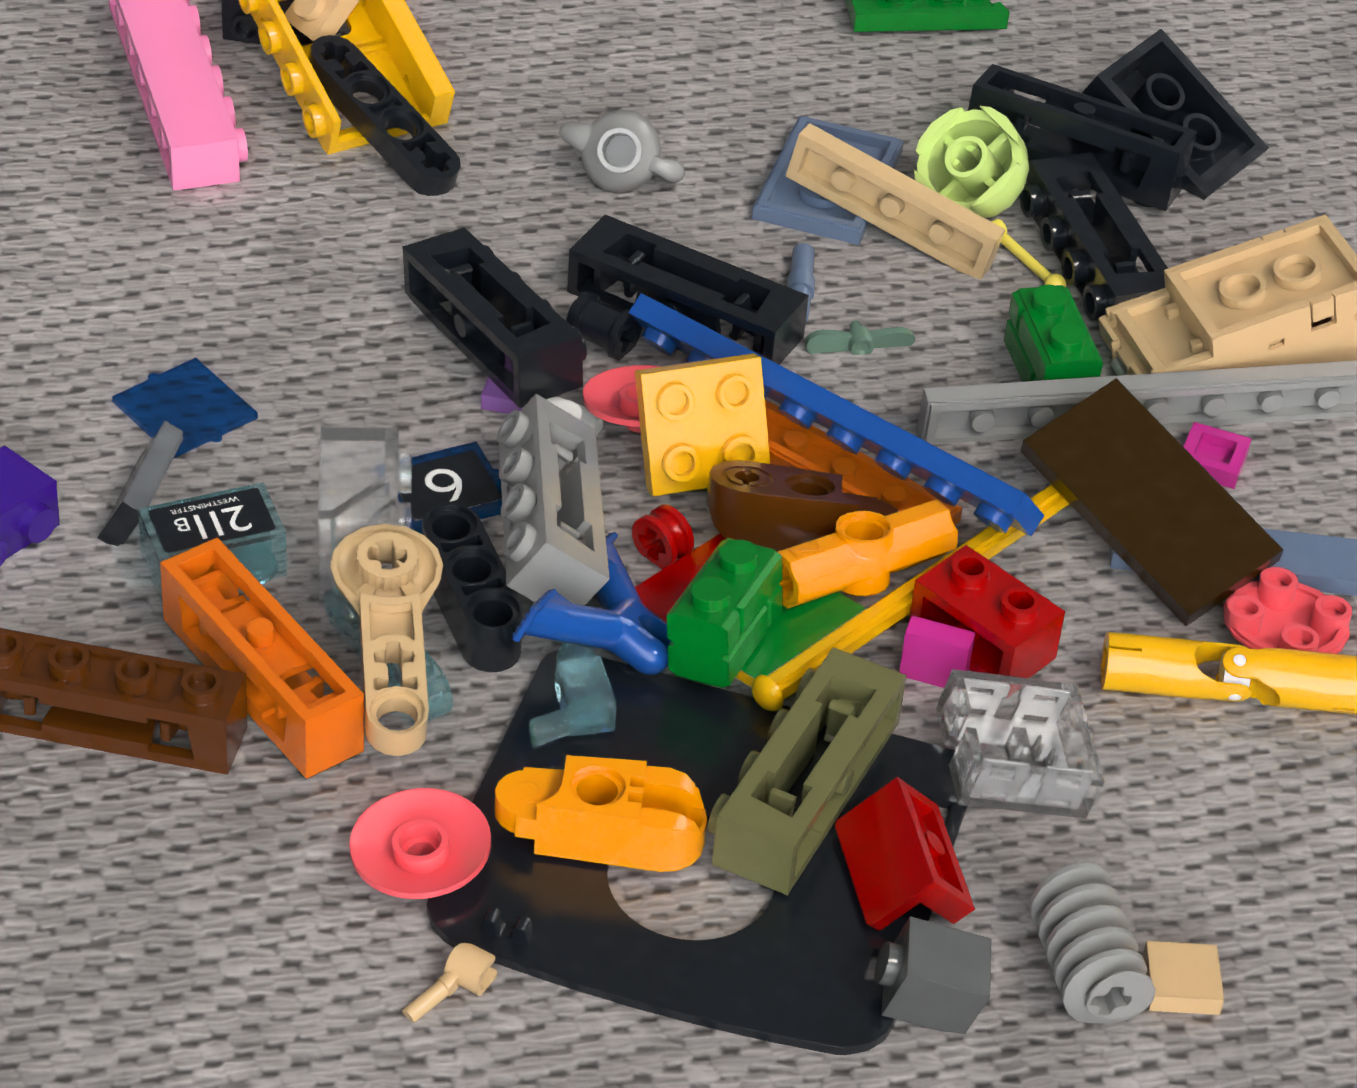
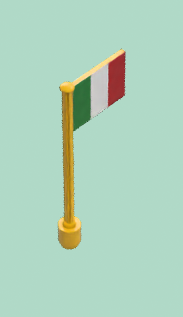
M1049 485L1030 498L1045 515L1040 524L1069 505L1068 501L1052 485ZM988 526L869 608H865L839 592L788 609L783 605L782 612L772 626L768 627V632L735 678L752 688L755 701L763 709L777 711L782 708L783 700L798 690L805 672L809 668L817 670L833 647L852 654L909 615L914 584L917 578L965 545L989 560L1020 539L1025 533L1010 526L1006 534ZM719 533L692 550L688 555L675 561L671 566H667L637 585L635 588L642 603L667 622V613L720 542L726 540V538Z

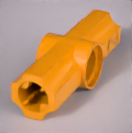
M935 499L887 516L871 511L849 512L840 516L836 521L835 533L778 551L782 555V580L779 585L783 587V605L788 609L838 591L855 596H871L883 592L890 584L891 573L944 556L947 552L957 548L958 530L953 524L950 510Z

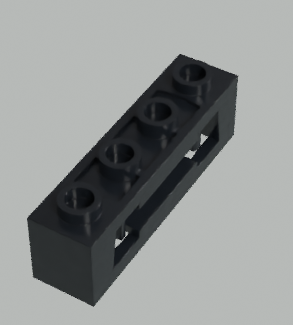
M992 64L973 84L968 111L973 109L982 110L980 106H986L1005 115L1024 141L1029 163L1030 160L1092 152L1120 196L1131 199L1140 206L1154 207L1163 211H1167L1183 189L1197 131ZM1014 90L1045 99L1046 102L1043 103L1023 97L1022 95L1015 94ZM1133 128L1165 140L1160 142L1130 131ZM1117 146L1127 149L1128 151L1118 149Z
M1092 152L1030 160L1027 181L1020 194L1022 212L1026 217H1033L1040 228L1044 248L1047 251L1055 252L1061 262L1062 274L1068 285H1075L1083 297L1085 313L1090 320H1097L1099 323L1098 318L1106 314L1105 308L1165 288L1164 270L1168 269V267ZM1091 185L1097 192L1095 203L1090 194ZM1137 256L1148 272L1138 271L1136 268Z
M604 215L569 249L567 292L578 297L583 291L590 290L600 296V302L624 312L627 309H631L634 303L605 291L617 281L623 282L624 295L626 297L632 298L637 293V300L640 293L719 334H721L720 319L733 324L732 331L728 335L732 340L737 341L744 332L754 336L753 351L779 365L804 338L809 295L611 216Z
M465 227L402 246L405 293L419 310L519 408L524 407L535 394L548 399L583 387V361L587 357V347L579 329L571 326L563 319L546 299L538 296L523 282L517 272H512L494 255L489 246L483 245ZM450 301L452 306L451 314L440 303ZM505 354L511 359L513 374L504 367L506 365Z

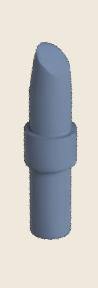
M801 243L793 248L791 272L787 276L786 286L809 295L806 315L807 322L811 299L814 298L815 277L813 275L815 250L811 245Z

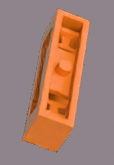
M218 537L160 562L163 620L204 666L246 673L247 714L306 779L364 752V693ZM238 588L241 589L245 595L239 596ZM314 668L320 677L314 676L312 678L306 671ZM324 681H325V682L332 688V690L334 691V692H332V693H330V694H328V695H325V696H324Z

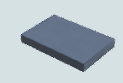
M799 116L753 205L752 219L860 245L870 222L786 177L799 133L811 123L895 169L902 155L904 140Z

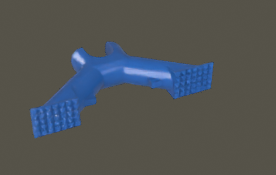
M616 532L608 533L606 536L610 579L595 594L602 609L574 604L559 594L556 589H550L544 595H541V598H538L539 600L533 603V606H530L528 613H525L526 617L521 620L520 626H517L516 632L513 633V641L519 642L525 635L605 649L645 675H656L667 668L668 645L671 643L667 639V622L649 610L642 603L614 546V542L618 537Z

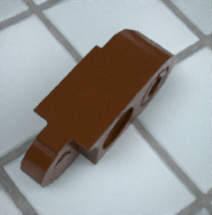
M739 460L721 462L714 465L709 471L706 502L715 528L726 539L746 540L755 545L774 549L776 552L835 533L836 521L840 516L849 512L871 511L883 516L898 512L893 505L878 500L877 497L844 493L842 491L843 475Z

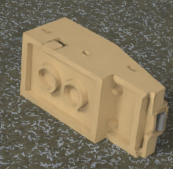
M1325 214L1284 228V231L1281 229L1261 236V238L1258 237L1165 269V288L1105 308L1106 314L1098 318L1100 336L1111 351V366L1117 376L1357 360V254Z

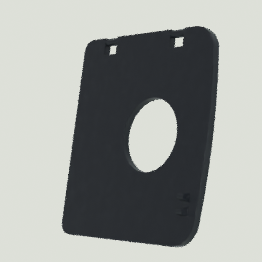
M569 649L555 650L547 654L540 662L472 801L484 814L490 827L491 850L486 864L479 874L466 885L451 893L428 898L427 915L431 927L445 943L452 947L460 943L473 944L495 956L494 963L575 991L646 1012L772 1043L834 1055H851L869 1051L886 1040L897 1019L881 1015L883 985L865 980L873 956L878 957L881 947L886 941L894 943L910 916L930 921L933 911L919 903L880 931L869 926L866 923L835 829V823L788 896L774 890L768 907L752 924L731 935L708 940H685L668 937L651 931L630 918L617 904L611 893L607 875L608 864L534 854L535 839L514 837L515 833L503 828L495 818V788L499 780L507 774L523 770L524 767L564 770L566 755L647 761L646 766L669 767L689 776L695 783V786L699 788L708 823L718 798L723 793L731 796L738 786L739 774L749 753L753 750L761 752L767 744L771 724L779 711L763 709L758 705L754 697L664 673L645 675L635 670L629 664ZM782 706L783 709L788 711L791 709L789 706ZM824 725L818 734L815 754L789 791V794L797 796L793 815L802 803L804 782L830 745L829 742L824 741L827 725ZM892 734L837 820L898 777L936 803L938 807L948 809L944 823L954 848L971 797L967 790L961 761L973 760L957 750Z

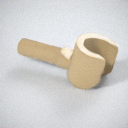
M470 943L458 944L453 948L446 961L444 974L436 979V983L403 1008L402 1013L415 1023L447 996L450 997L459 986L481 996L497 977V970L491 967L495 961V956Z

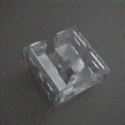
M952 669L937 702L936 711L944 745L952 746L955 750L949 767L958 805L1086 819L1105 780L1078 684Z

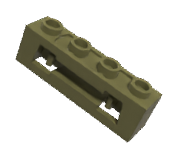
M834 647L817 670L809 668L801 679L795 703L788 711L782 708L776 714L771 724L765 747L761 752L753 750L747 756L739 774L738 786L732 795L723 793L712 809L707 828L709 833L715 835L712 865L788 896L899 724L907 675ZM824 725H827L824 741L829 742L830 745L804 782L802 803L793 815L797 796L789 794V791L815 754L818 734Z

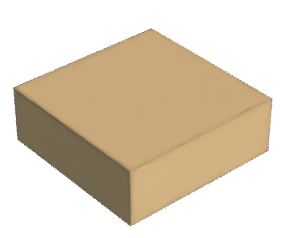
M1146 941L1143 959L1147 967L1146 975L1151 977L1156 990L1153 1002L1148 1006L1149 1011L1221 1014L1224 995L1217 945Z

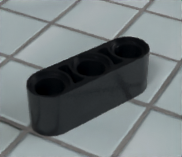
M455 503L432 507L425 513L422 520V534L438 548L443 562L441 580L437 590L433 593L463 658L470 666L485 672L507 670L518 662L521 655L522 639L519 642L513 641V633L516 632L517 626H520L523 619L522 602L517 592L506 586V570L475 511L465 505Z

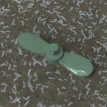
M852 321L848 332L823 329L809 333L805 338V345L810 354L851 351L853 355L871 354L874 348L911 346L915 342L914 333L908 328L892 327L869 331L859 321Z

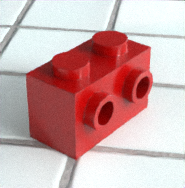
M965 545L915 580L909 622L912 616L976 632L969 670L983 680L1008 683L1010 685L1009 694L1056 659L1065 611L1052 603L1048 598L1040 595L1013 577L997 564Z

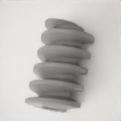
M1089 862L1070 864L1048 875L1038 884L1031 895L1029 911L1037 927L1040 941L1045 948L1046 958L1053 970V977L1061 992V999L1067 1013L1079 1022L1113 1023L1126 1021L1143 1012L1153 1002L1156 990L1151 977L1146 975L1147 967L1143 956L1137 952L1139 946L1134 934L1129 931L1130 923L1126 913L1120 909L1122 903L1117 890L1112 888L1113 880L1110 872L1099 864Z

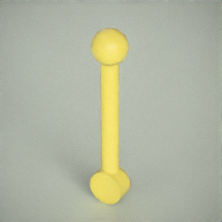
M995 219L991 221L1006 229L1001 244L1044 282V285H1063L1066 287V280L1062 275L1050 273L1007 234V228L1002 220Z

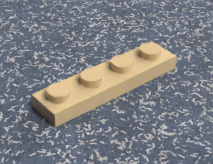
M811 123L799 133L786 173L787 178L959 272L981 280L989 271L1006 229Z

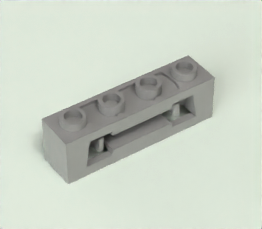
M535 394L521 411L513 410L507 415L497 434L500 453L499 478L501 479L502 491L501 516L503 517L504 529L503 554L505 555L506 586L534 602L539 600L538 598H541V595H544L547 590L556 589L559 594L570 602L585 606L610 579L596 430L538 394ZM578 456V462L572 467V469L566 475L567 467ZM583 533H585V545L577 540Z

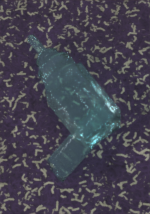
M563 642L556 656L555 692L561 709L529 721V733L533 747L568 735L573 737L611 732L615 729L616 700L601 656L596 655L594 647Z

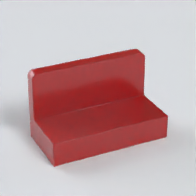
M896 777L836 821L835 829L866 923L875 930H882L919 903H922L953 925L975 910L938 805L900 778Z

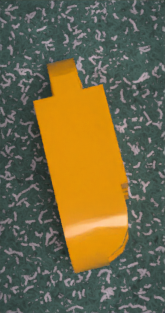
M566 755L564 770L524 767L523 770L504 776L499 780L495 788L494 811L496 820L503 828L515 833L514 837L535 839L534 854L657 872L678 871L691 866L701 857L705 846L707 830L706 810L700 791L689 776L669 767L646 766L647 761Z

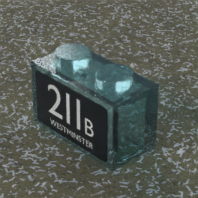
M264 482L138 509L141 554L161 603L160 562L217 537L261 584H265L274 578L287 576L286 530Z

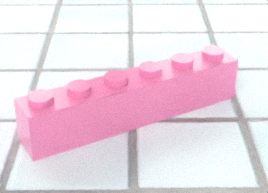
M108 0L114 23L172 189L181 190L239 182V162L248 160L246 136L242 127L235 128L236 118L231 96H224L223 79L219 65H212L209 38L207 34L201 35L200 19L196 5H189L190 0Z

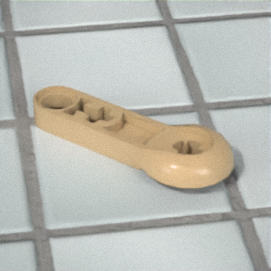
M391 524L366 526L343 538L333 551L330 567L337 590L359 615L364 721L367 740L375 750L383 754L402 756L418 750L426 741L429 706L422 612L439 586L443 562L438 548L425 535L406 526ZM381 563L392 564L393 569H382ZM386 664H399L401 686L388 687L389 677ZM396 711L410 715L415 720V723L408 729L396 731L382 726L378 720L384 714Z

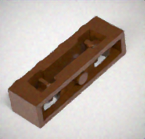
M0 628V732L228 775L248 727L246 673ZM8 699L23 700L24 715L30 716L36 714L38 700L39 704L52 706L42 722L1 714ZM158 723L160 724V738L163 741L170 742L179 729L188 731L192 750L153 743Z

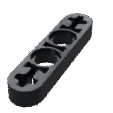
M334 35L321 36L314 40L308 59L335 107L418 194L438 196L452 190L456 184L461 163L457 153L352 42ZM358 92L368 93L375 96L379 102L373 104L364 103L357 100L353 94ZM389 128H400L409 132L413 138L407 140L398 139L388 134L386 130Z

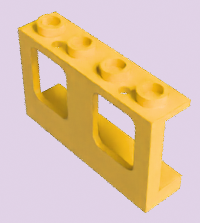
M238 0L245 14L251 13L257 24L259 39L264 52L267 55L272 54L280 68V77L284 90L289 96H295L300 105L303 123L308 135L311 138H317L321 147L328 155L370 144L355 127L340 130L342 121L308 59L312 44L301 46L278 3L284 0ZM359 0L345 20L350 30L349 34L340 37L352 42L432 127L448 123L455 90L405 0ZM389 128L386 130L393 137L409 133L400 128Z

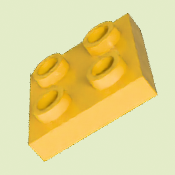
M752 353L635 371L645 480L650 495L660 496L708 488L709 471L714 465L721 462L739 460L770 464L760 356Z

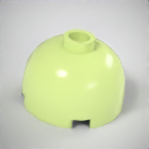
M980 106L982 110L973 109L966 112L962 107L952 109L933 121L919 139L916 148L919 158L917 161V171L914 169L915 180L985 219L997 216L1012 206L1024 189L1029 172L1028 153L1025 143L1010 120L991 107Z

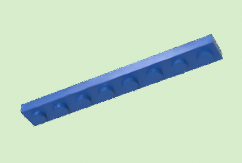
M640 293L628 312L645 329L641 335L645 342L668 356H671L674 350L677 349L689 355L686 359L687 363L752 353L760 356L764 398L768 397L781 404L778 411L786 418L806 429H809L813 422L827 428L826 437L852 454L857 455L861 447L876 454L874 462L901 480H906L908 475L912 473L926 481L923 488L927 492L950 506L955 507L960 499L976 507L973 514L979 520L1001 533L1006 534L1009 527L1012 526L1032 536L1045 516L1026 493Z

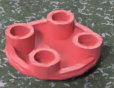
M1270 567L1264 569L1260 574L1259 581L1249 582L1235 590L1233 594L1229 595L1223 605L1224 624L1233 638L1249 649L1283 648L1338 654L1342 651L1350 637L1349 623L1352 616V607L1349 602L1338 596L1325 595L1315 588L1299 583L1297 576L1285 568Z

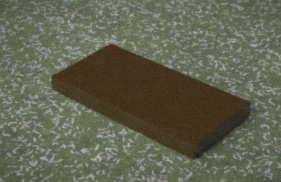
M1117 378L1023 440L1020 452L1185 626H1188L1228 598L1235 590L1259 576L1264 569L1270 568L1280 561L1284 549Z

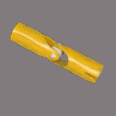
M1108 631L1104 637L1100 665L1102 690L1229 702L1257 698L1263 705L1357 714V656L1283 648L1249 649L1237 644ZM1209 661H1220L1219 673L1216 675L1215 680L1203 674L1197 665Z

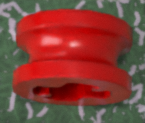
M662 504L651 510L650 515H644L634 521L632 526V538L638 552L661 569L671 566L677 558L686 556L693 550L694 535L691 526L686 518L671 505Z

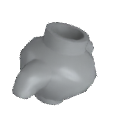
M619 109L603 114L592 125L571 121L562 124L559 134L561 138L581 151L584 170L591 181L605 192L625 193L636 190L648 182L654 173L670 183L680 182L685 176L684 166L680 162L661 157V145L657 131L651 122L637 111Z

